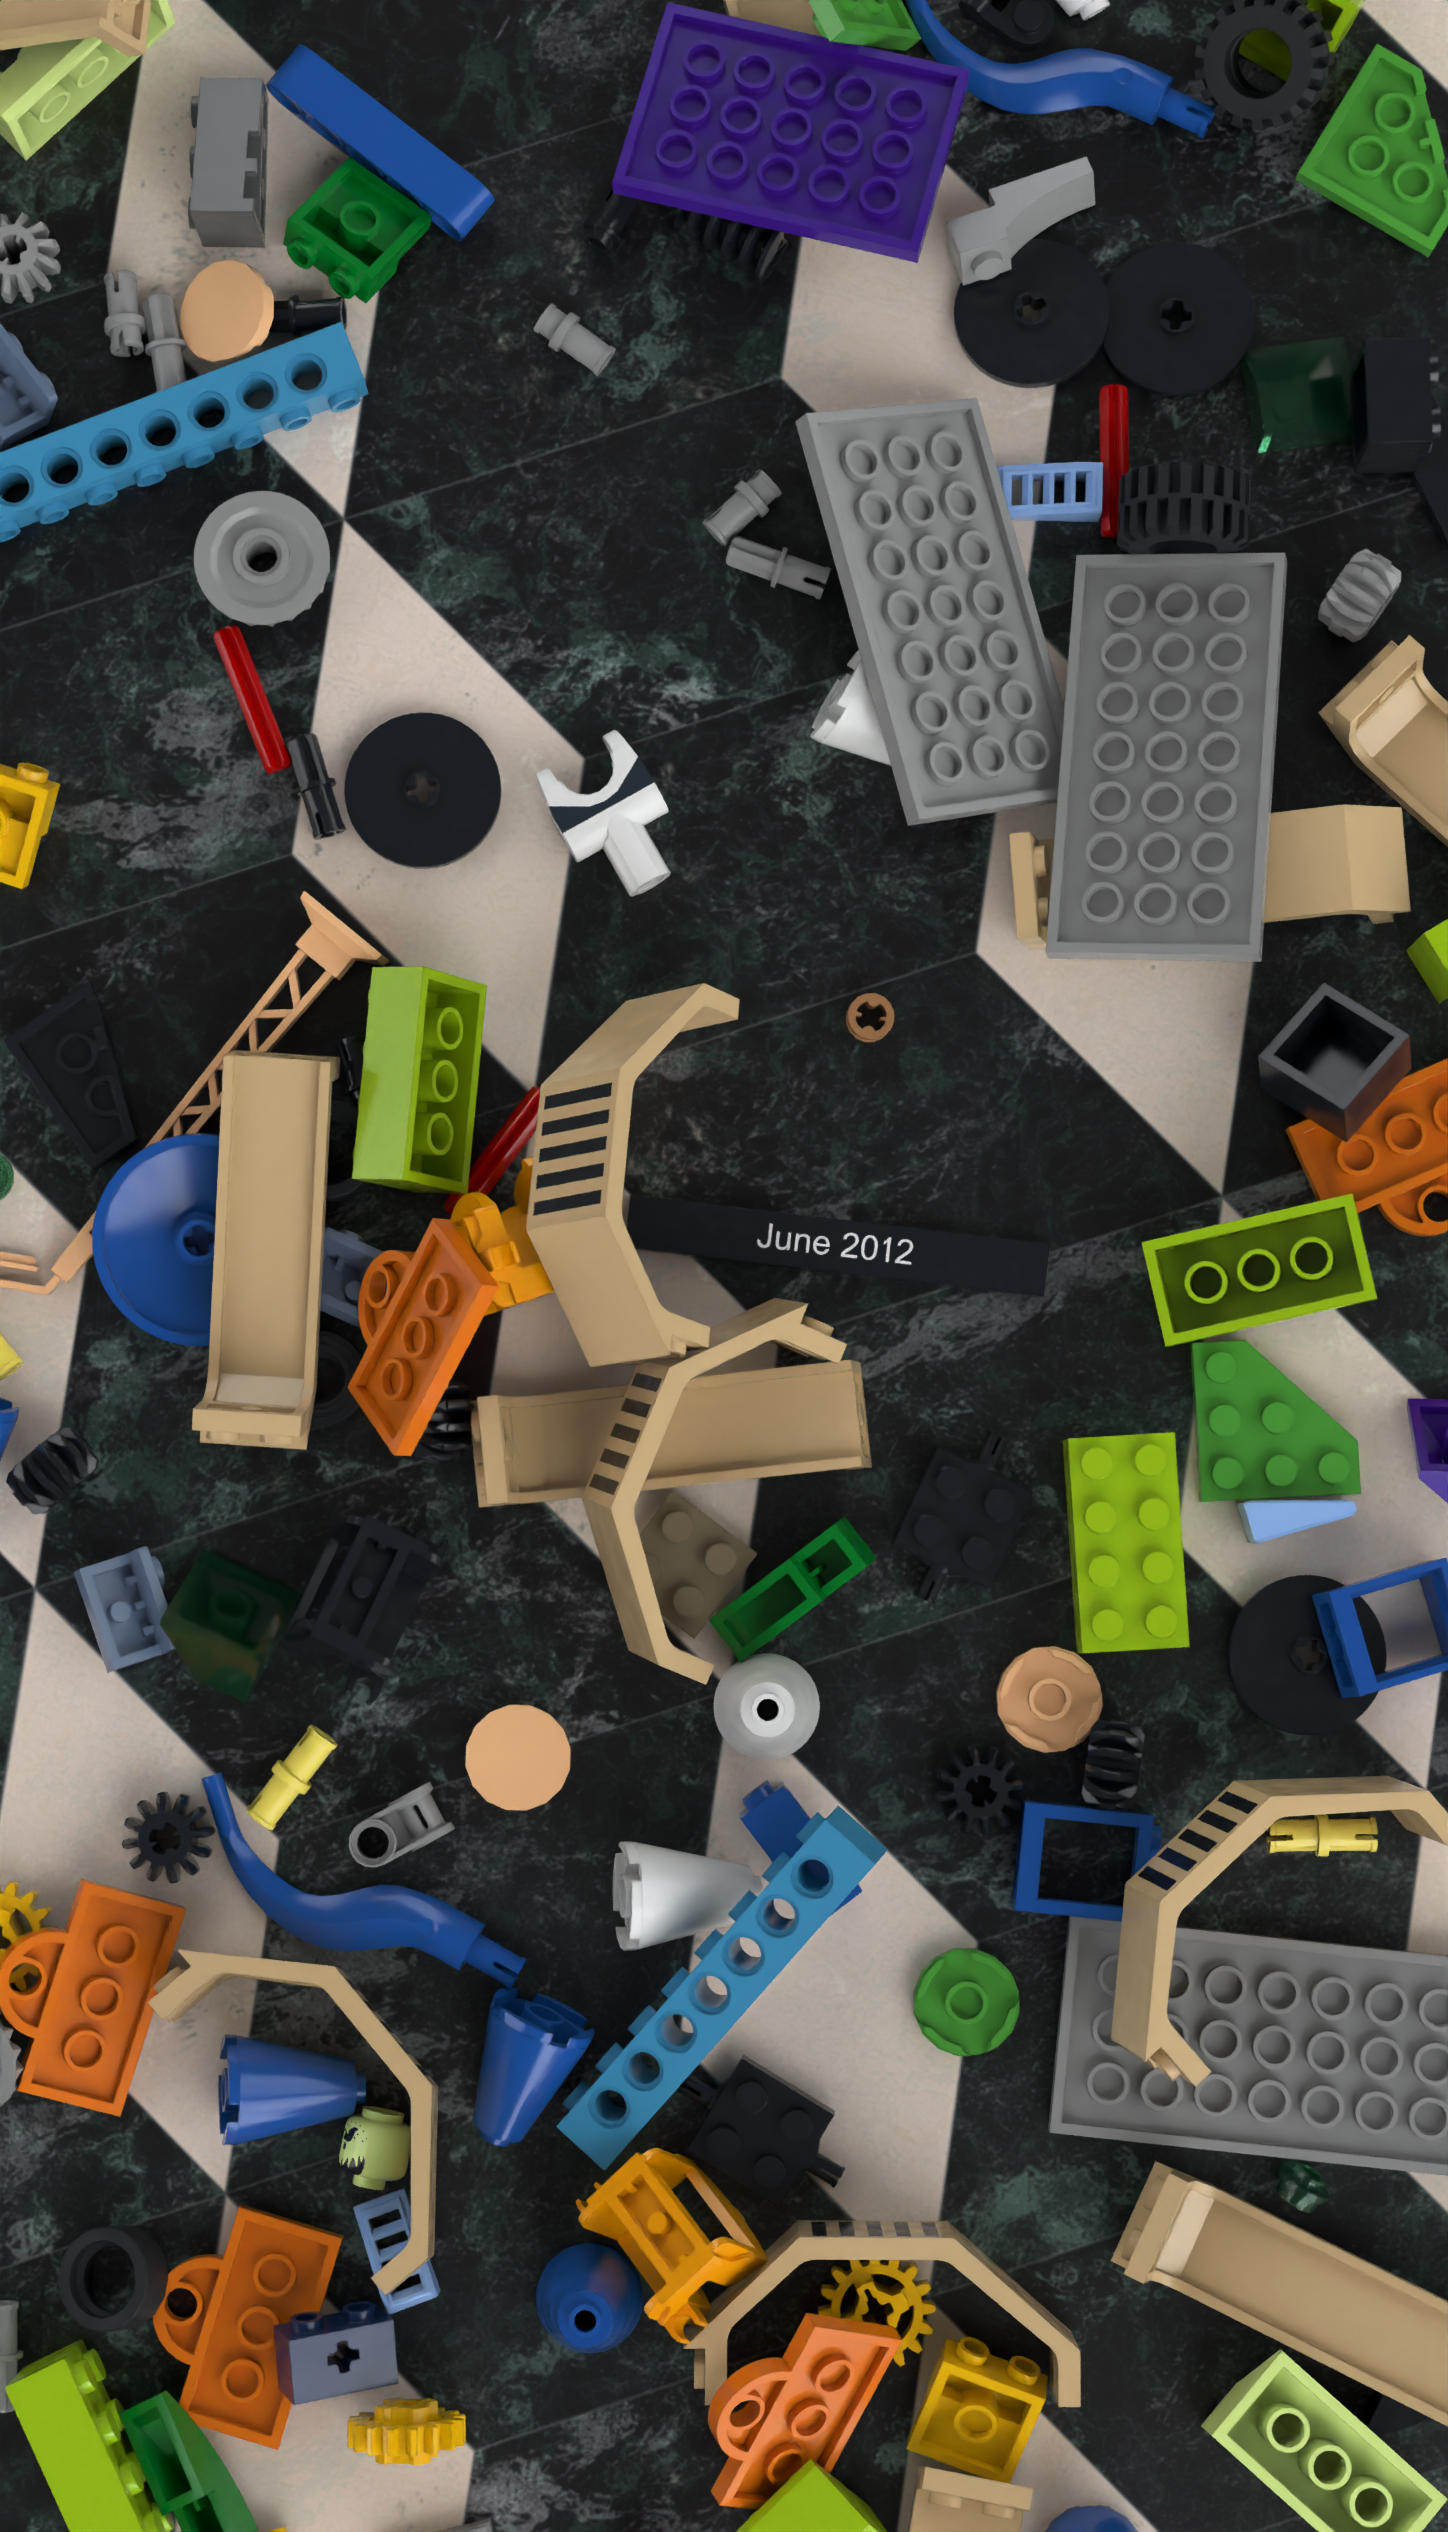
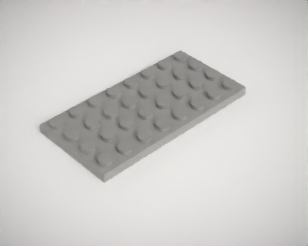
M977 398L804 414L795 421L908 826L1057 803L1064 705Z
M1285 553L1076 555L1046 954L1049 959L1262 961L1287 558Z
M1069 1916L1049 2114V2133L1448 2176V1955L1176 1926L1167 2014L1173 2028L1211 2070V2073L1195 2087L1180 2076L1174 2081L1170 2080L1158 2067L1156 2069L1152 2068L1147 2062H1144L1111 2040L1122 1921Z

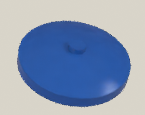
M190 1133L177 1135L158 1141L138 1152L109 1181L98 1203L93 1222L92 1249L94 1262L102 1285L112 1302L131 1322L142 1330L165 1341L181 1345L209 1346L220 1136L217 1134Z

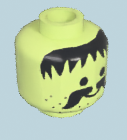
M363 2106L361 2114H355L348 2118L339 2154V2165L348 2173L354 2174V2185L367 2189L384 2190L386 2181H396L405 2176L411 2152V2126L403 2122L405 2114L381 2107Z

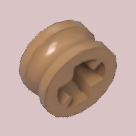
M866 993L858 996L851 1003L846 1013V1026L849 1033L863 1042H875L882 1039L891 1030L894 1023V1010L891 1003L884 996L876 993ZM865 1004L869 1010L877 1007L882 1010L884 1017L878 1020L879 1023L883 1024L880 1030L875 1031L870 1025L862 1029L858 1025L856 1019H859L862 1013L857 1012L860 1006Z

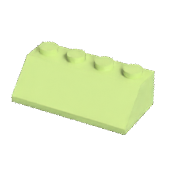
M151 0L146 50L176 23L168 0ZM97 37L22 47L18 53V59L3 73L0 72L1 136L27 161L141 55L128 57Z
M1282 2350L1277 2351L1236 2383L1201 2425L1203 2429L1318 2532H1422L1448 2500Z

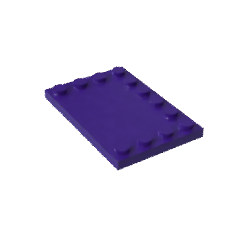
M667 2L612 181L613 194L918 263L969 84L970 70L866 46L830 42L825 37Z

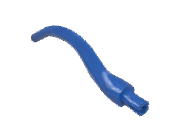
M905 0L912 21L933 58L938 63L969 69L970 78L967 91L978 99L1003 111L1018 114H1048L1088 106H1109L1150 125H1153L1158 117L1196 134L1202 139L1208 130L1207 125H1210L1215 113L1213 109L1216 106L1208 105L1172 88L1173 76L1121 55L1091 48L1069 49L1034 61L1018 64L995 62L977 54L952 36L934 16L927 0Z
M222 1772L202 1778L220 1841L233 1871L249 1896L266 1915L284 1930L308 1944L325 1949L354 1951L395 1946L415 1947L459 1971L466 1962L506 1985L505 1987L511 1989L516 1982L519 1972L522 1971L527 1959L516 1955L483 1936L482 1932L485 1924L434 1896L401 1885L384 1884L339 1895L319 1896L303 1892L288 1884L258 1858L243 1838Z

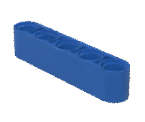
M298 45L266 83L268 91L281 105L346 156L351 157L432 216L431 222L452 238L462 241L494 203L493 195L478 179L308 47Z

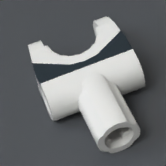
M613 730L602 736L613 761L611 763L613 774L608 784L600 791L589 795L577 794L569 790L562 781L557 782L548 767L537 772L536 778L554 825L575 861L578 863L603 849L628 894L633 897L655 887L671 874L644 825L668 813L669 810L644 763L620 733Z

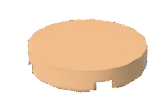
M232 259L213 262L199 272L187 288L180 308V329L186 346L197 357L224 367L250 357L246 354L254 346L260 348L267 338L274 318V296L270 286L265 284L263 275L256 268Z
M1056 1646L1032 1648L1015 1657L1002 1672L996 1690L997 1714L1007 1733L1021 1745L1043 1753L1065 1751L1083 1742L1090 1734L1091 1727L1099 1720L1103 1707L1100 1683L1092 1666L1075 1652Z
M510 1704L491 1711L474 1727L466 1745L465 1767L472 1786L487 1802L505 1810L527 1811L547 1803L562 1789L571 1768V1745L565 1729L550 1713L532 1705Z

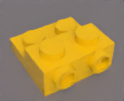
M18 763L17 769L0 764V882L20 889H24L29 885L40 840L48 832L60 787L59 783L47 780L49 775L47 769L34 764Z
M962 2337L959 2342L946 2338L929 2377L926 2395L908 2435L906 2449L982 2478L1010 2484L1045 2403L1048 2376L1042 2374L1039 2366L1029 2358L1013 2356L1010 2361L989 2354L988 2347L976 2338Z

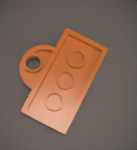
M1448 1058L1403 1077L1347 1143L1310 1119L1286 1129V1133L1317 1201L1352 1193L1357 1213L1377 1205L1383 1217L1394 1227L1405 1233L1427 1237L1440 1235L1448 1231V1218L1443 1222L1433 1221L1426 1216L1423 1209L1424 1199L1430 1193H1441L1448 1198Z
M432 1218L416 1252L388 1250L379 1254L367 1268L359 1291V1324L368 1347L347 1388L395 1456L412 1455L499 1288L497 1282L449 1219Z
M81 1878L64 1930L57 1928L35 1930L18 1938L6 1949L0 1959V2011L16 2030L30 2037L21 2063L24 2069L17 2077V2091L118 2117L121 2116L154 2013V2009L148 2002L158 1994L153 1986L166 1975L186 1908L182 1905ZM22 1963L35 1965L38 1970V1979L32 1988L26 1991H16L10 1987L9 1977L16 1966Z
M241 2204L238 2208L224 2256L217 2254L197 2255L184 2260L168 2274L165 2298L153 2316V2323L156 2334L165 2349L176 2359L190 2365L179 2404L196 2425L275 2450L279 2449L293 2404L278 2389L273 2325L288 2323L290 2318L298 2313H321L344 2235ZM177 2288L191 2291L197 2300L195 2313L188 2317H179L173 2314L168 2306L169 2293Z
M806 2313L782 2358L773 2357L754 2361L740 2368L726 2379L715 2393L708 2411L710 2431L724 2453L729 2456L711 2489L720 2506L758 2510L810 2459L828 2473H831L902 2342V2338L893 2326ZM750 2400L743 2409L731 2413L738 2404Z

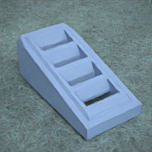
M1103 462L997 466L1011 520L1099 522L1102 514ZM1012 480H1022V505H1012ZM1033 481H1043L1042 504H1033ZM1054 481L1064 482V503H1054ZM1076 482H1085V502H1075Z
M1260 1500L1237 1504L1247 1541L1252 1545L1354 1516L1355 1512H1357L1355 1502L1347 1500Z
M405 2187L353 2207L374 2275L386 2265L385 2261L397 2256L409 2241L411 2234V2204ZM399 2209L401 2219L373 2228L372 2218ZM404 2230L406 2231L408 2240L383 2249L380 2248L378 2240ZM430 2259L411 2275L419 2274L421 2283L398 2292L394 2289L386 2295L378 2288L388 2315L431 2300L439 2295L440 2287Z

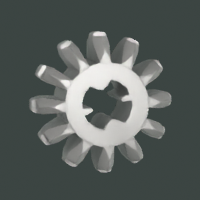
M21 212L15 224H11L7 215L0 213L1 296L6 303L12 304L18 292H21L26 302L32 303L34 300L32 289L38 286L42 291L50 292L52 288L45 275L60 274L61 266L53 258L59 254L60 247L55 239L48 238L50 231L45 223L39 222L32 226L29 216ZM21 252V262L11 265L13 263L12 255Z
M1368 549L1357 552L1349 563L1345 565L1327 592L1325 599L1320 605L1318 620L1329 626L1328 630L1340 638L1344 636L1353 643L1361 640L1367 635L1371 627L1374 626L1393 598L1392 596L1401 582V571L1391 565L1392 562L1379 553L1376 555Z

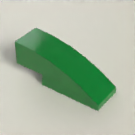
M844 1516L710 1618L709 1621L738 1660L742 1662L877 1558Z
M167 2390L119 2413L162 2516L173 2511L182 2532L258 2531L246 2502L226 2466L203 2432Z

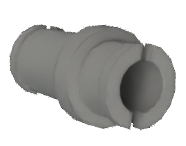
M118 270L117 282L115 281L114 273L109 272L104 276L108 317L104 320V331L111 340L110 352L119 357H131L129 346H132L133 354L135 356L139 355L144 351L142 335L146 331L145 318L139 314L137 275L131 271Z
M551 303L540 316L534 331L549 340L548 347L555 352H559L562 349L598 376L611 360L616 348L609 346L579 324V316L573 312L567 315Z
M760 469L746 483L741 480L734 486L736 493L714 514L702 522L708 532L724 547L757 515L763 518L769 512L767 506L782 494L772 479Z

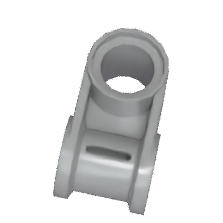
M431 1782L387 1804V1808L363 1820L354 1827L349 1836V1849L352 1857L359 1864L373 1868L385 1865L408 1851L412 1850L413 1852L455 1829L452 1822H445L430 1793L434 1788ZM415 1805L419 1807L428 1824V1828L424 1827L414 1808ZM378 1827L387 1834L389 1847L383 1856L377 1858L369 1857L360 1849L359 1837L366 1828Z

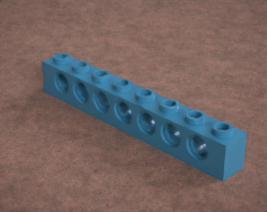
M342 322L0 452V542L16 537L21 532L20 528L38 521L41 524L57 522L69 514V509L84 503L100 505L109 502L118 495V490L136 483L139 487L156 484L167 476L166 472L183 465L187 468L203 466L215 458V453L233 446L237 450L252 447L263 440L264 434L280 428H283L284 431L299 429L312 421L311 416L331 409L332 412H342L356 406L361 401L360 397L369 393ZM306 373H317L322 377L320 384L311 390L297 388L296 382ZM267 391L273 394L271 403L265 408L254 409L247 405L249 398L256 392ZM209 410L224 412V418L219 425L212 428L199 425L200 418L205 412ZM170 428L176 431L175 438L170 444L161 447L151 444L152 436L158 430ZM113 447L127 449L126 457L119 464L106 465L102 463L103 456L109 449ZM73 465L78 467L77 476L67 484L54 482L56 472L63 466ZM17 484L29 486L28 495L22 501L17 503L6 501V494L12 486Z
M839 1805L826 1819L818 1812L811 1818L796 1836L803 1843L802 1847L792 1858L784 1851L762 1874V1877L769 1882L766 1888L758 1897L749 1890L728 1913L735 1921L731 1928L724 1935L716 1928L694 1952L702 1960L691 1973L683 1967L679 1969L661 1990L668 2000L658 2011L648 2005L629 2026L628 2030L635 2037L625 2049L618 2043H615L595 2065V2068L602 2073L597 2081L590 2086L582 2080L562 2103L569 2113L556 2127L604 2171L888 1850ZM813 1859L822 1862L828 1869L829 1880H820L814 1877L808 1869V1860ZM774 1899L787 1901L794 1909L795 1918L788 1919L782 1917L774 1907ZM745 1937L753 1940L759 1946L761 1957L748 1955L741 1947L740 1938ZM714 1976L720 1979L726 1987L727 1995H719L713 1992L707 1984L706 1977ZM673 2014L686 2017L693 2027V2033L680 2030L674 2022ZM640 2052L649 2053L655 2057L660 2070H652L645 2066L641 2060ZM608 2090L621 2094L626 2102V2108L613 2104L608 2096Z

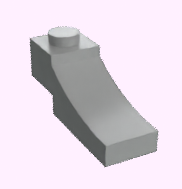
M1087 156L989 189V208L946 222L949 254L963 286L979 280H988L994 278L999 273L1011 270V258L1033 237L1061 219L1095 205L1094 171Z

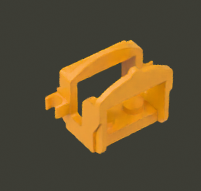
M533 1156L521 1161L522 1170L516 1179L513 1194L516 1206L500 1213L496 1203L488 1196L480 1192H471L463 1195L458 1200L450 1218L499 1285L484 1316L555 1292L526 1231Z
M652 2148L643 2154L637 2152L603 2185L595 2182L594 2187L597 2190L586 2202L579 2199L576 2200V2205L581 2212L578 2217L580 2224L587 2230L617 2240L655 2292V2295L644 2306V2311L648 2317L664 2326L677 2342L686 2345L690 2343L685 2337L683 2330L687 2324L691 2326H708L705 2316L712 2310V2307L701 2286L707 2281L723 2286L735 2285L749 2276L757 2267L760 2268L768 2261L763 2248L745 2222L741 2212L731 2204L715 2183L692 2159L678 2153L672 2154L660 2148ZM687 2177L733 2239L722 2236L710 2242L671 2189L675 2188Z

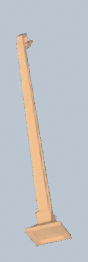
M304 891L300 898L312 925L295 944L300 949L146 1147L165 1139L172 1129L174 1136L182 1135L183 1116L201 1114L185 1134L200 1133L221 1109L222 1091L219 1093L217 1072L223 1071V1055L234 1051L248 1032L250 1051L270 1052L334 978L340 981L355 961L385 966L389 960ZM309 956L326 971L302 998L297 970ZM289 981L293 1009L266 1010ZM258 1019H283L259 1047ZM208 1085L210 1105L191 1106ZM96 1211L50 1270L55 1275L46 1286L0 1279V1287L50 1295L62 1280L69 1283L93 1256L92 1231ZM0 1251V1266L34 1272L41 1271L40 1266H35L36 1259L33 1256Z

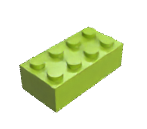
M424 966L372 967L371 986L368 993L369 1007L366 1038L363 1045L364 1058L361 1089L358 1097L359 1110L356 1141L353 1149L352 1179L415 1193H468L487 985Z
M1352 1193L1141 1242L1165 1347L1378 1299Z
M1175 1432L1068 1438L1064 1440L1063 1455L1077 1653L1190 1647Z
M80 2339L24 2366L6 2385L5 2390L69 2531L170 2532V2530L174 2529L175 2525L171 2512L164 2516L161 2515L135 2451L132 2449L124 2431L125 2428L119 2416V2413L123 2412L124 2409L117 2398L110 2400L102 2383V2380L106 2379V2371L97 2351L93 2348L87 2350L83 2339Z

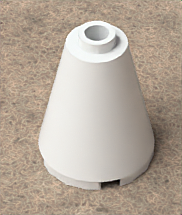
M858 650L847 664L848 667L854 670L853 674L847 673L842 680H836L814 720L812 728L815 730L810 734V737L819 743L891 766L861 655Z
M755 1654L747 1657L742 1662L738 1661L723 1675L714 1696V1717L721 1735L736 1751L754 1759L774 1760L794 1753L811 1737L819 1718V1695L811 1676L798 1663L778 1654ZM771 1699L777 1703L779 1710L775 1718L764 1720L759 1717L757 1706L762 1700Z
M633 1841L620 1842L619 1847L623 1853L615 1854L613 1869V1911H620L621 1917L625 1919V1927H615L620 1948L624 1951L637 1950L734 1924L735 1921L728 1913L749 1890L757 1897L763 1891L760 1876H753L750 1866Z

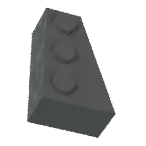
M201 77L199 96H192L191 122L192 127L196 128L195 146L190 147L189 156L192 186L191 197H189L188 220L190 229H197L203 247L265 248L269 97L263 78Z

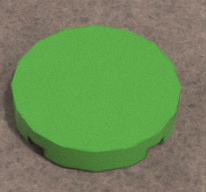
M954 1948L934 1957L920 1972L913 1991L914 2015L922 2033L938 2049L956 2056L979 2055L999 2047L1012 2033L1020 2013L1019 1990L1010 1970L994 1955L976 1948Z

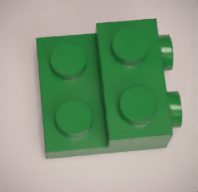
M349 157L288 218L283 245L287 247V253L296 265L303 269H309L314 266L328 276L330 286L339 296L345 299H351L353 296H356L366 304L396 273L399 260L429 230L432 216Z

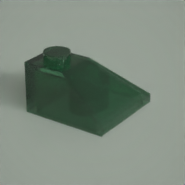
M1344 336L1247 350L1242 363L1257 453L1353 440L1350 368Z
M203 1549L163 1614L159 1625L198 1682L246 1703L269 1663L300 1592Z

